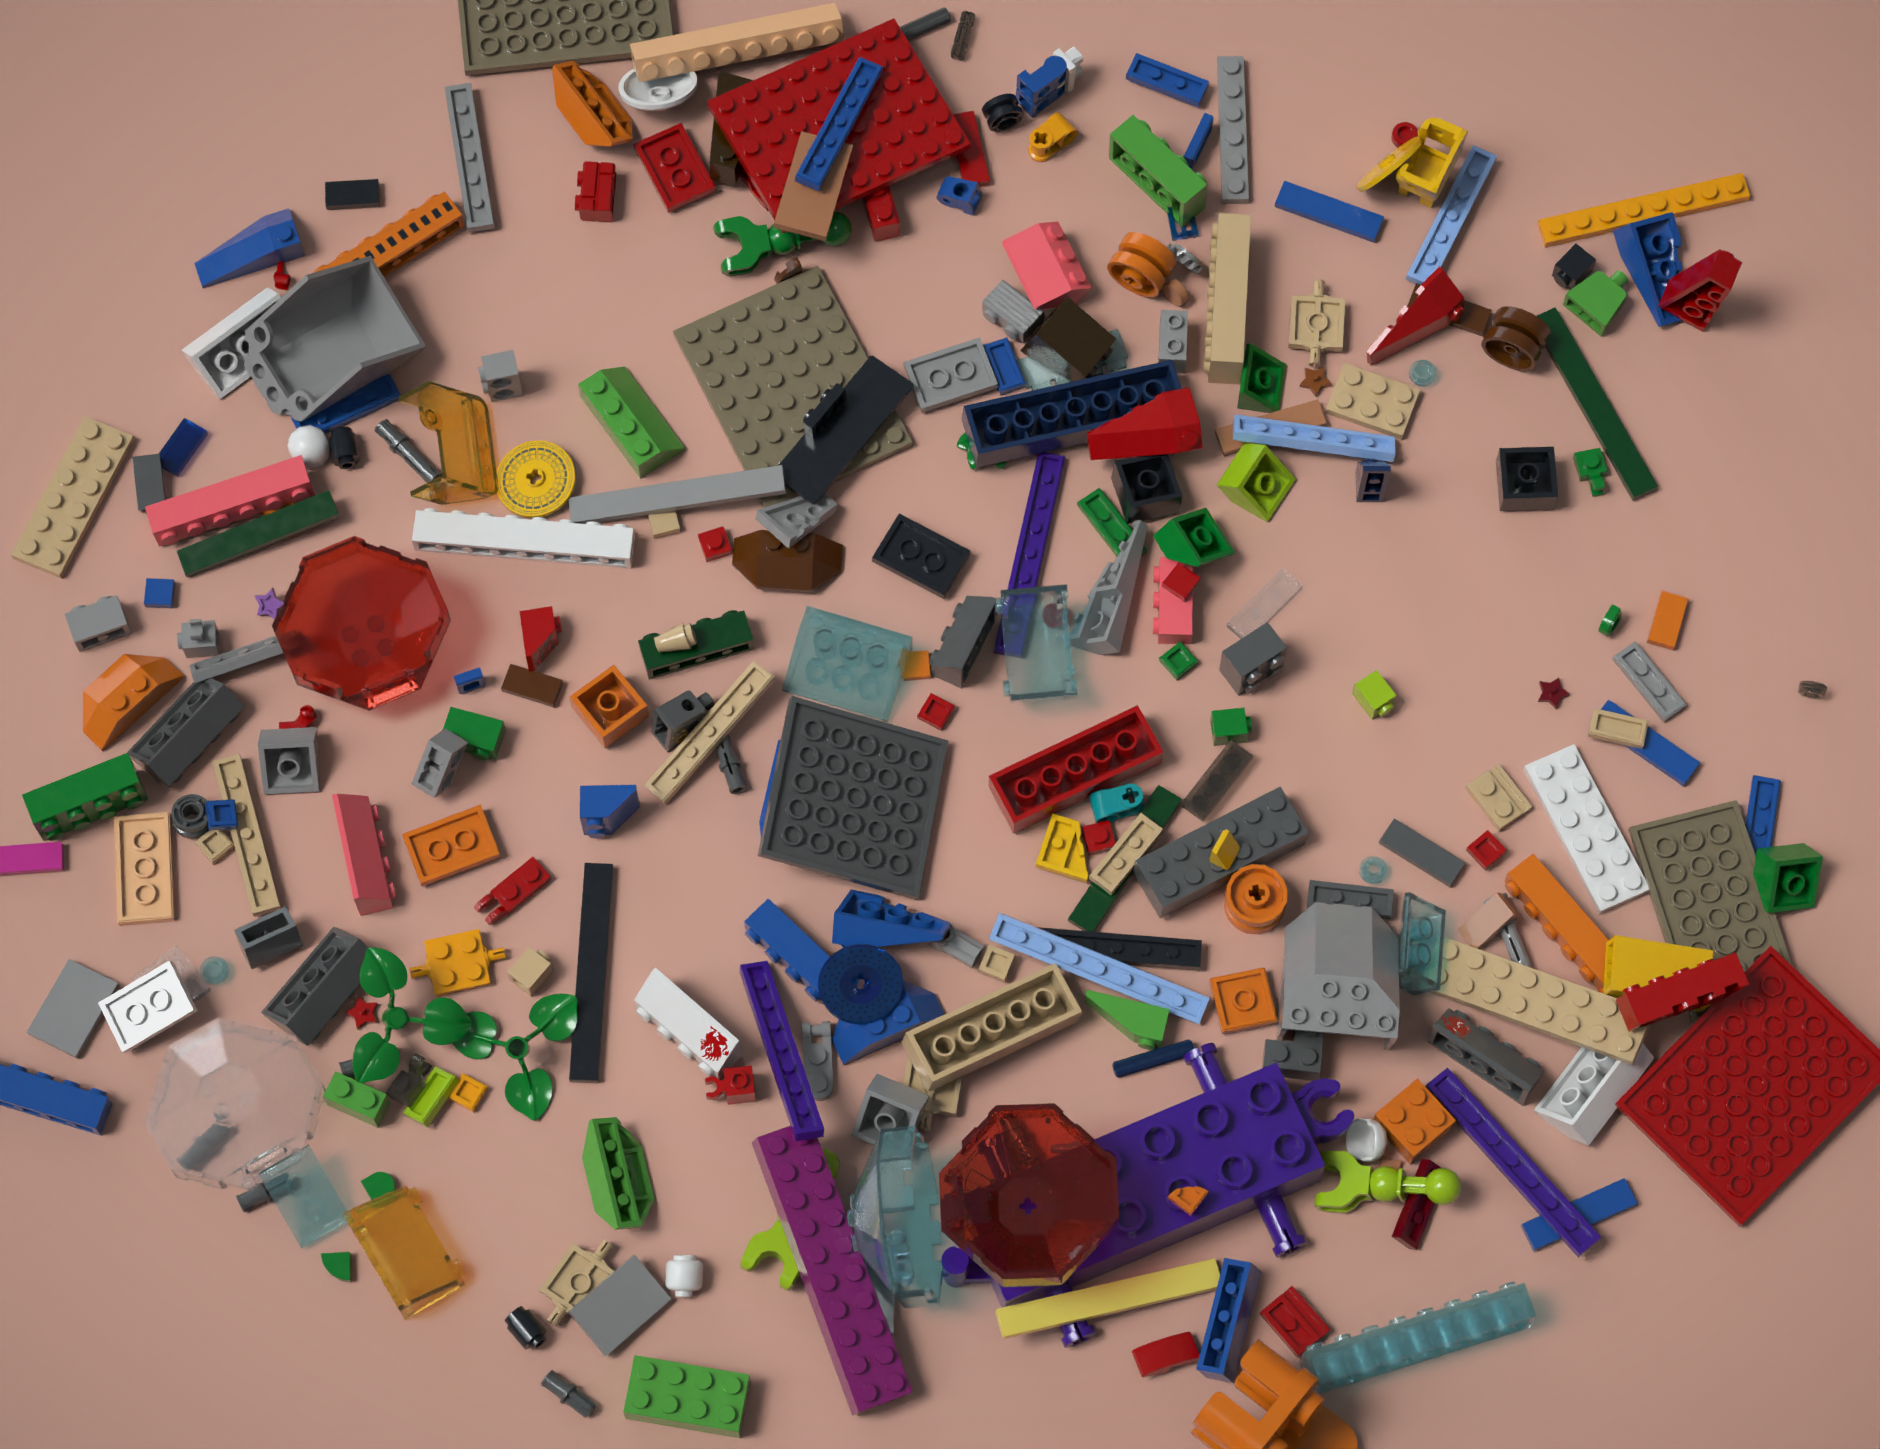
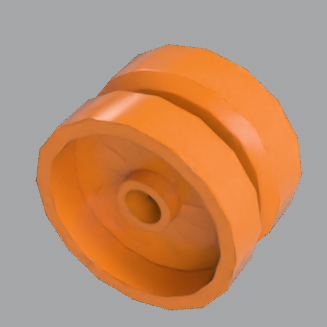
M1139 232L1125 234L1119 244V251L1113 254L1107 265V270L1110 276L1125 289L1140 296L1156 297L1165 284V278L1170 276L1176 265V258L1165 245L1146 234Z
M1251 864L1240 868L1231 876L1226 887L1224 911L1229 922L1236 929L1246 934L1259 935L1271 931L1280 923L1285 912L1288 890L1284 879L1276 870L1265 865Z

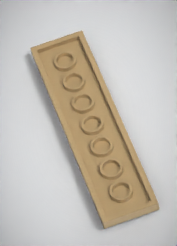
M1441 936L1420 984L1422 990L1632 1066L1650 1027L1648 1025L1628 1032L1616 1002L1617 998Z

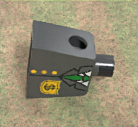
M686 691L655 709L651 733L667 752L678 746L703 719L706 711L715 705L712 697L705 692L696 698L691 691Z

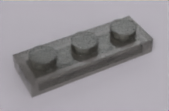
M1230 740L1181 802V807L1204 822L1251 762L1253 755Z

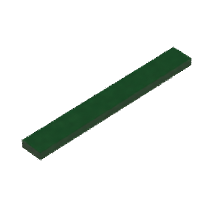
M1556 307L1537 315L1548 325L1551 331L1545 348L1632 501L1656 491L1658 486Z

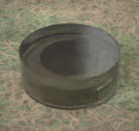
M1800 681L1798 689L1800 695L1812 699H1823L1826 697V685L1815 681Z

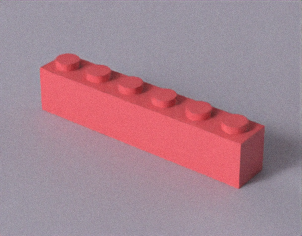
M302 455L145 506L152 533L160 547L174 544L178 540L190 536L201 535L203 532L217 527H226L230 523L241 519H250L256 514L267 510H277L283 505L295 501L300 502L315 495L306 464Z

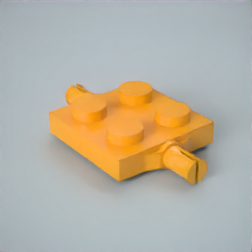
M475 929L425 940L426 964L409 967L411 979L428 975L433 983L435 996L438 997L491 985L488 972L489 962L506 959L504 947L487 951L482 943L480 930Z

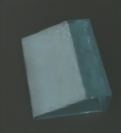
M807 606L797 633L782 691L888 722L903 678V672L910 652L913 649L912 637Z

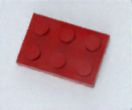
M682 123L633 144L635 152L668 213L716 192V187L712 179H710V175Z

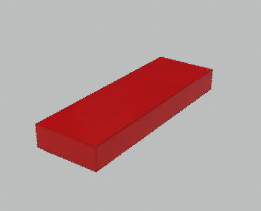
M974 110L953 114L971 143L969 150L956 155L961 179L978 182L979 187L990 185Z

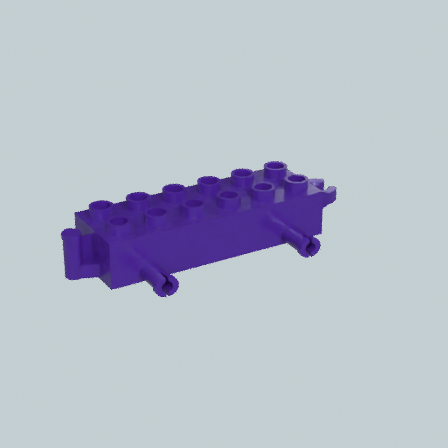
M1215 1043L1202 1045V1051H1199L1197 1047L1186 1053L1183 1058L1186 1065L1192 1066L1204 1092L1203 1094L1032 1165L1027 1170H1019L1007 1144L1009 1140L1007 1132L999 1131V1133H993L992 1137L995 1138L992 1139V1142H989V1135L987 1138L984 1137L977 1141L974 1146L977 1151L979 1150L978 1153L983 1154L996 1183L995 1185H985V1187H980L971 1191V1193L959 1196V1204L965 1201L966 1196V1201L970 1205H976L966 1209V1215L969 1214V1217L966 1216V1219H969L966 1220V1228L970 1229L968 1231L972 1237V1242L964 1250L953 1246L944 1251L941 1259L944 1281L949 1286L955 1288L961 1287L964 1284L991 1283L1001 1308L1072 1292V1288L1255 1209H1258L1275 1245L1272 1250L1276 1258L1288 1255L1290 1253L1289 1249L1293 1253L1307 1245L1308 1242L1304 1235H1299L1283 1198L1320 1182L1325 1164L1316 1145L1334 1141L1347 1133L1353 1123L1354 1113L1348 1109L1343 1110L1330 1122H1321L1312 1114V1105L1316 1100L1320 1098H1334L1339 1094L1341 1086L1336 1080L1326 1078L1313 1080L1303 1086L1300 1091L1291 1093L1276 1062L1228 1082L1215 1055L1218 1052ZM1038 1164L1042 1165L1041 1170L1037 1169ZM1012 1165L1016 1166L1015 1171L1011 1170ZM999 1170H1002L1004 1173L1002 1177L998 1175ZM1199 1186L1209 1191V1193L1190 1216L1167 1199L1174 1190L1183 1187ZM989 1193L991 1198H986V1194ZM959 1205V1213L962 1218H965L963 1216V1213L965 1215V1209ZM987 1216H991L992 1220L988 1221ZM992 1229L997 1230V1234H993L990 1232ZM1005 1237L1006 1242H1002L1001 1244L1000 1238ZM1045 1242V1246H1041L1040 1243ZM1019 1243V1247H1015L1014 1244ZM999 1246H1000V1249H999V1251H998V1253H997V1255H996V1257H995V1259H994V1264H993V1258H994V1256H995V1254H996V1252H997V1250H998V1248H999ZM1023 1249L1032 1250V1251H1036V1252H1034V1253H1029V1252H1031V1251H1025V1250H1023ZM1057 1277L1058 1280L1053 1281L1052 1278ZM1006 1279H1011V1282L1007 1283ZM1087 1320L1059 1326L1064 1336L1061 1339L1064 1348L1078 1345L1079 1337L1083 1343L1097 1334L1094 1326L1089 1325Z

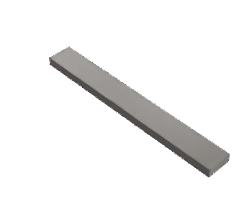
M782 465L570 497V520L578 524L604 522L786 494L784 468Z

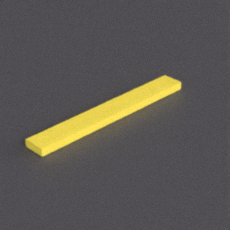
M1214 1258L998 1308L995 1314L1002 1338L1006 1339L1216 1290L1220 1273Z

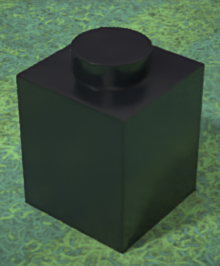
M1575 243L1555 264L1552 276L1559 286L1571 290L1584 281L1593 271L1596 259Z

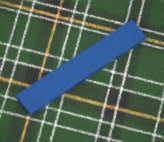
M861 57L858 58L796 173L795 182L820 191L883 72V66Z

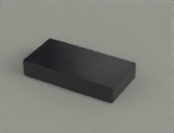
M379 180L325 182L326 209L380 207Z

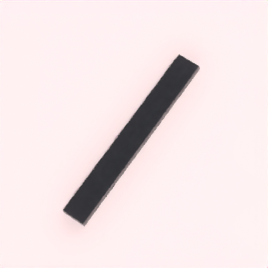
M585 863L575 991L577 998V1023L572 1033L570 1082L598 1083L613 864Z

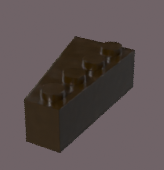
M718 71L716 97L753 80ZM714 118L709 161L710 179L735 187L743 166Z

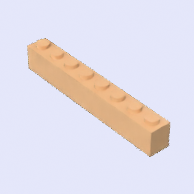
M835 3L632 43L630 44L638 82H644L837 43L844 40L842 18Z

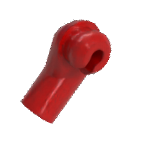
M310 705L301 707L300 715L295 721L279 722V729L311 727L317 718L314 708Z

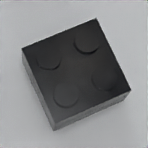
M1554 446L1499 448L1496 458L1500 511L1554 509L1558 499Z
M1168 454L1138 456L1114 462L1111 480L1127 524L1137 520L1143 521L1179 513L1183 496Z

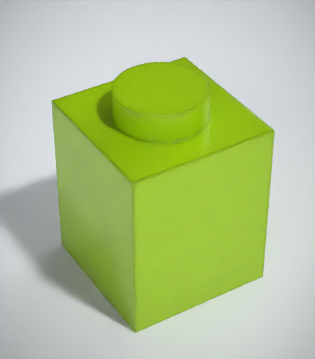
M1377 670L1354 684L1352 692L1371 719L1378 715L1383 717L1391 712L1397 696Z

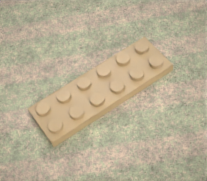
M84 416L11 553L14 560L62 579L135 441L133 435Z

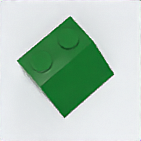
M1207 508L1172 518L1153 535L1167 559L1196 567L1232 556L1235 553Z
M1805 843L1757 848L1753 876L1765 912L1774 913L1815 908L1823 856Z

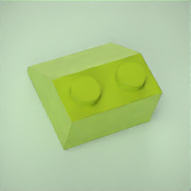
M1244 443L1217 483V486L1231 502L1258 518L1269 521L1296 478L1266 445Z

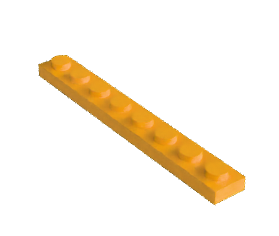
M1738 173L1539 219L1537 225L1544 247H1550L1610 233L1629 223L1673 212L1674 217H1680L1749 201L1750 193L1743 173Z

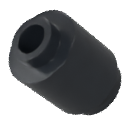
M339 427L332 430L329 442L333 464L341 469L353 468L360 461L356 434L353 433L350 427Z
M520 1306L505 1319L508 1325L507 1329L525 1350L530 1347L532 1350H535L545 1342L546 1338L544 1335L547 1330L529 1309L525 1310L523 1306Z

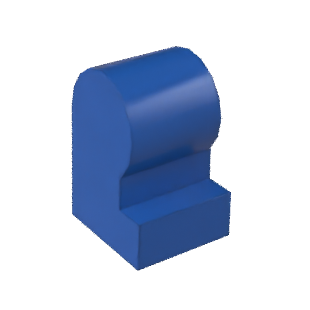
M945 177L936 199L945 206L963 209L964 213L974 216L982 198V193L978 182Z

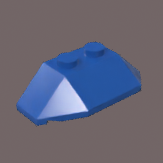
M902 979L901 995L890 1012L877 1020L865 1023H854L839 1018L832 1042L844 1066L902 1040L906 1032L944 1015V1012L935 993ZM882 984L847 999V1001L858 1005L870 1003L879 996Z

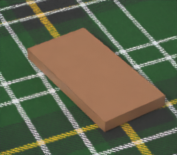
M801 131L775 218L774 228L826 241L853 145L844 144L820 191L795 182V175L817 136Z

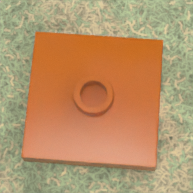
M1265 967L1209 979L1222 1034L1278 1022Z

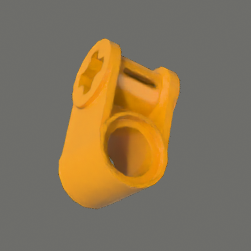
M1060 112L1054 113L1042 125L1030 133L1029 156L1038 162L1048 160L1061 148L1069 145L1077 136L1078 130Z

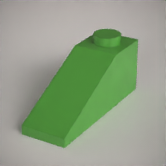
M1086 990L1085 1003L1132 1042L1138 1043L1139 1047L1147 1050H1154L1155 1047L1161 1048L1170 1009Z

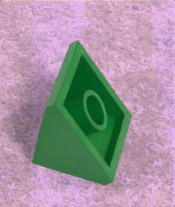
M1251 343L1246 344L1237 409L1264 413L1279 411L1286 364Z

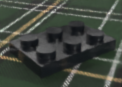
M899 513L874 553L872 562L944 599L969 558L970 550Z

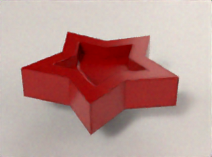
M358 997L355 1007L345 1013L355 1019L358 1030L366 1023L377 1024L374 1011L378 1003H365Z

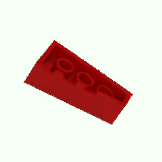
M1721 249L1715 251L1670 278L1658 306L1703 332L1707 323L1712 319L1713 314L1717 312L1720 304L1723 303L1731 291L1742 262L1734 258V255L1728 251Z
M1735 952L1716 960L1704 961L1692 969H1689V967L1680 969L1672 973L1673 976L1665 978L1664 975L1648 981L1649 985L1640 987L1639 984L1627 987L1623 990L1624 995L1616 999L1628 1032L1727 999L1749 985V982Z

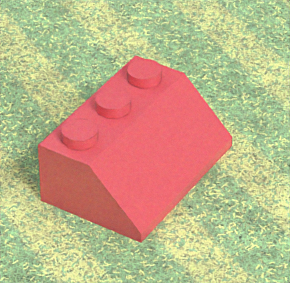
M1058 221L1037 223L1002 242L1035 310L1057 308L1067 297L1077 304L1091 289L1086 275Z

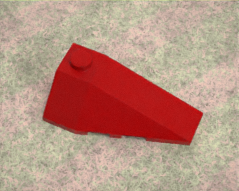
M1440 266L1416 290L1415 293L1418 296L1413 304L1408 307L1404 305L1399 311L1400 314L1397 317L1395 326H1387L1368 349V364L1372 366L1445 328L1452 320L1455 322L1463 315L1465 310L1464 296Z
M1190 388L1162 392L1154 396L1155 399L1132 408L1133 411L1118 419L1114 418L1088 432L1087 441L1090 460L1174 454L1203 448L1200 420Z

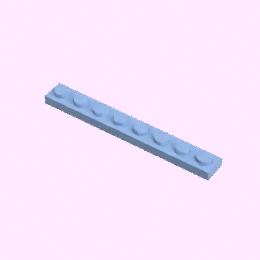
M1000 912L989 937V940L1051 965L1056 963L1057 967L1147 1004L1170 1009V1013L1197 1024L1200 1023L1210 999L1208 996Z

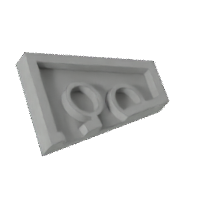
M826 493L815 505L799 496L757 510L755 519L787 548H790L834 515L838 504Z

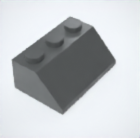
M966 596L963 604H957L952 616L955 620L951 627L946 626L941 637L943 644L940 650H934L930 658L929 664L932 665V676L962 688L996 620L997 599L994 597Z

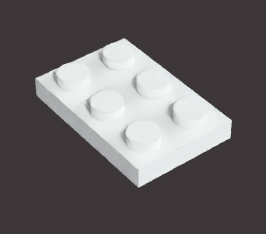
M172 961L166 962L98 1003L121 1051L124 1053H128L198 1011Z

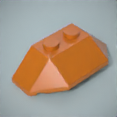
M574 60L556 64L552 67L556 106L585 145L611 147L631 141L632 120L601 80L589 71L580 68V65Z
M123 654L83 690L84 734L103 752L184 678V675L165 657Z

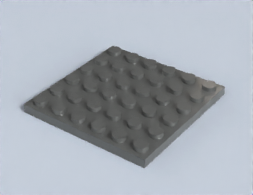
M791 696L788 701L758 856L916 900L920 894L948 740Z

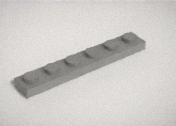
M1217 56L1222 204H1248L1244 56Z
M471 83L445 87L468 233L495 229Z

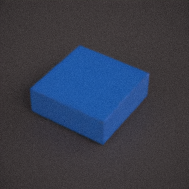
M146 578L145 607L173 608L174 579Z
M480 667L454 676L459 694L484 687L485 685Z
M235 799L206 802L209 831L237 829L238 820Z

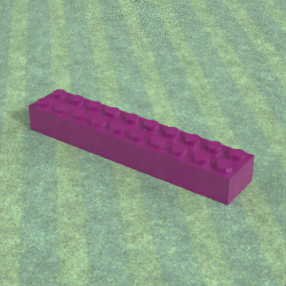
M791 1126L757 1137L752 1142V1146L852 1416L912 1393V1389L818 1138L795 1141Z

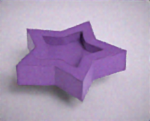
M274 587L266 595H255L259 604L257 615L268 614L273 619H278V610L286 602L277 598Z

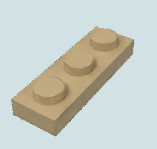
M1140 813L1089 875V879L1112 895L1133 870L1135 860L1146 854L1163 833V829Z

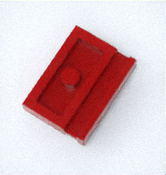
M1293 1286L1260 1312V1316L1297 1358L1330 1331L1329 1327Z

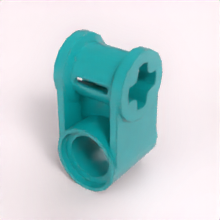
M1135 784L1099 790L1089 795L1096 823L1107 820L1111 823L1121 818L1137 815L1144 807L1143 792ZM1129 796H1133L1135 800L1134 803L1129 802Z

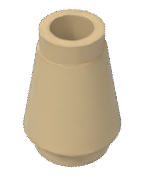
M681 623L654 637L659 653L691 649V646L697 644L696 635L691 623L686 625Z

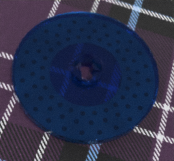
M868 944L850 945L835 952L824 963L818 978L819 995L825 1008L836 1018L852 1024L872 1023L887 1016L900 1001L903 992L902 971L897 961L887 951ZM860 979H863L865 983L862 989L857 987Z

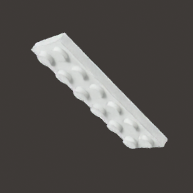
M1575 744L1525 765L1523 770L1598 913H1604L1649 893L1647 881Z

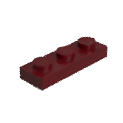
M1421 1159L1415 1177H1427L1430 1172L1441 1167L1429 1159ZM1408 1194L1391 1237L1408 1249L1417 1250L1435 1203L1426 1194Z

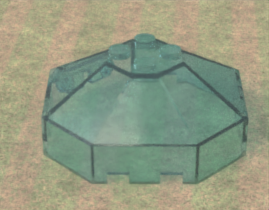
M916 1126L880 1130L854 1194H850L851 1209L847 1211L849 1227H854L855 1234L852 1235L854 1252L861 1253L904 1308L939 1305L943 1278L941 1260L934 1261L933 1245H941L940 1221H931L930 1206L939 1205L938 1191L929 1144L924 1142V1137L920 1132L918 1133Z

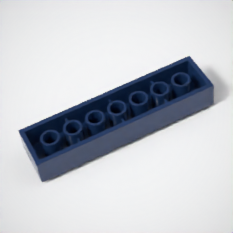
M1173 360L965 405L963 407L962 423L977 468L1088 443L1087 433L1114 418L1118 419L1133 411L1132 408L1155 399L1154 396L1162 392L1182 388Z

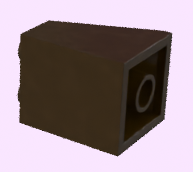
M1067 297L1051 312L1020 351L1073 382L1084 378H1091L1097 372L1098 368L1095 365L1099 360L1104 362L1114 351L1111 345L1115 342L1116 338Z

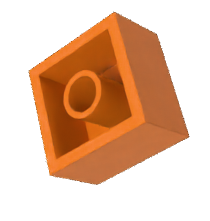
M614 664L569 696L573 710L604 748L610 746L649 717L647 704Z
M1418 1078L1375 1113L1373 1120L1381 1123L1387 1132L1388 1141L1410 1165L1450 1132L1456 1122Z

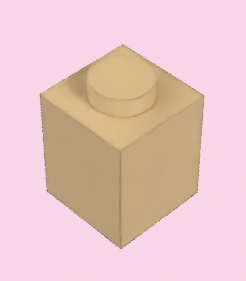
M528 947L508 970L509 979L532 997L553 972L551 963H549L551 961L550 957L540 949L536 952Z

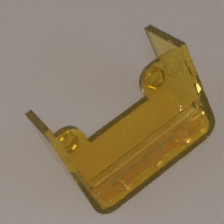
M431 381L399 396V402L418 407L421 423L429 430L437 432L442 476L410 491L411 497L446 505L487 499L498 492V478L489 411L485 401L477 395Z

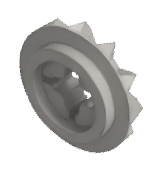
M1177 242L1175 245L1168 244L1167 248L1173 253L1176 260L1194 273H1201L1204 269L1200 266L1202 261Z

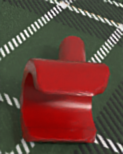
M280 261L277 263V270L273 276L275 288L288 290L291 276L284 274V261Z

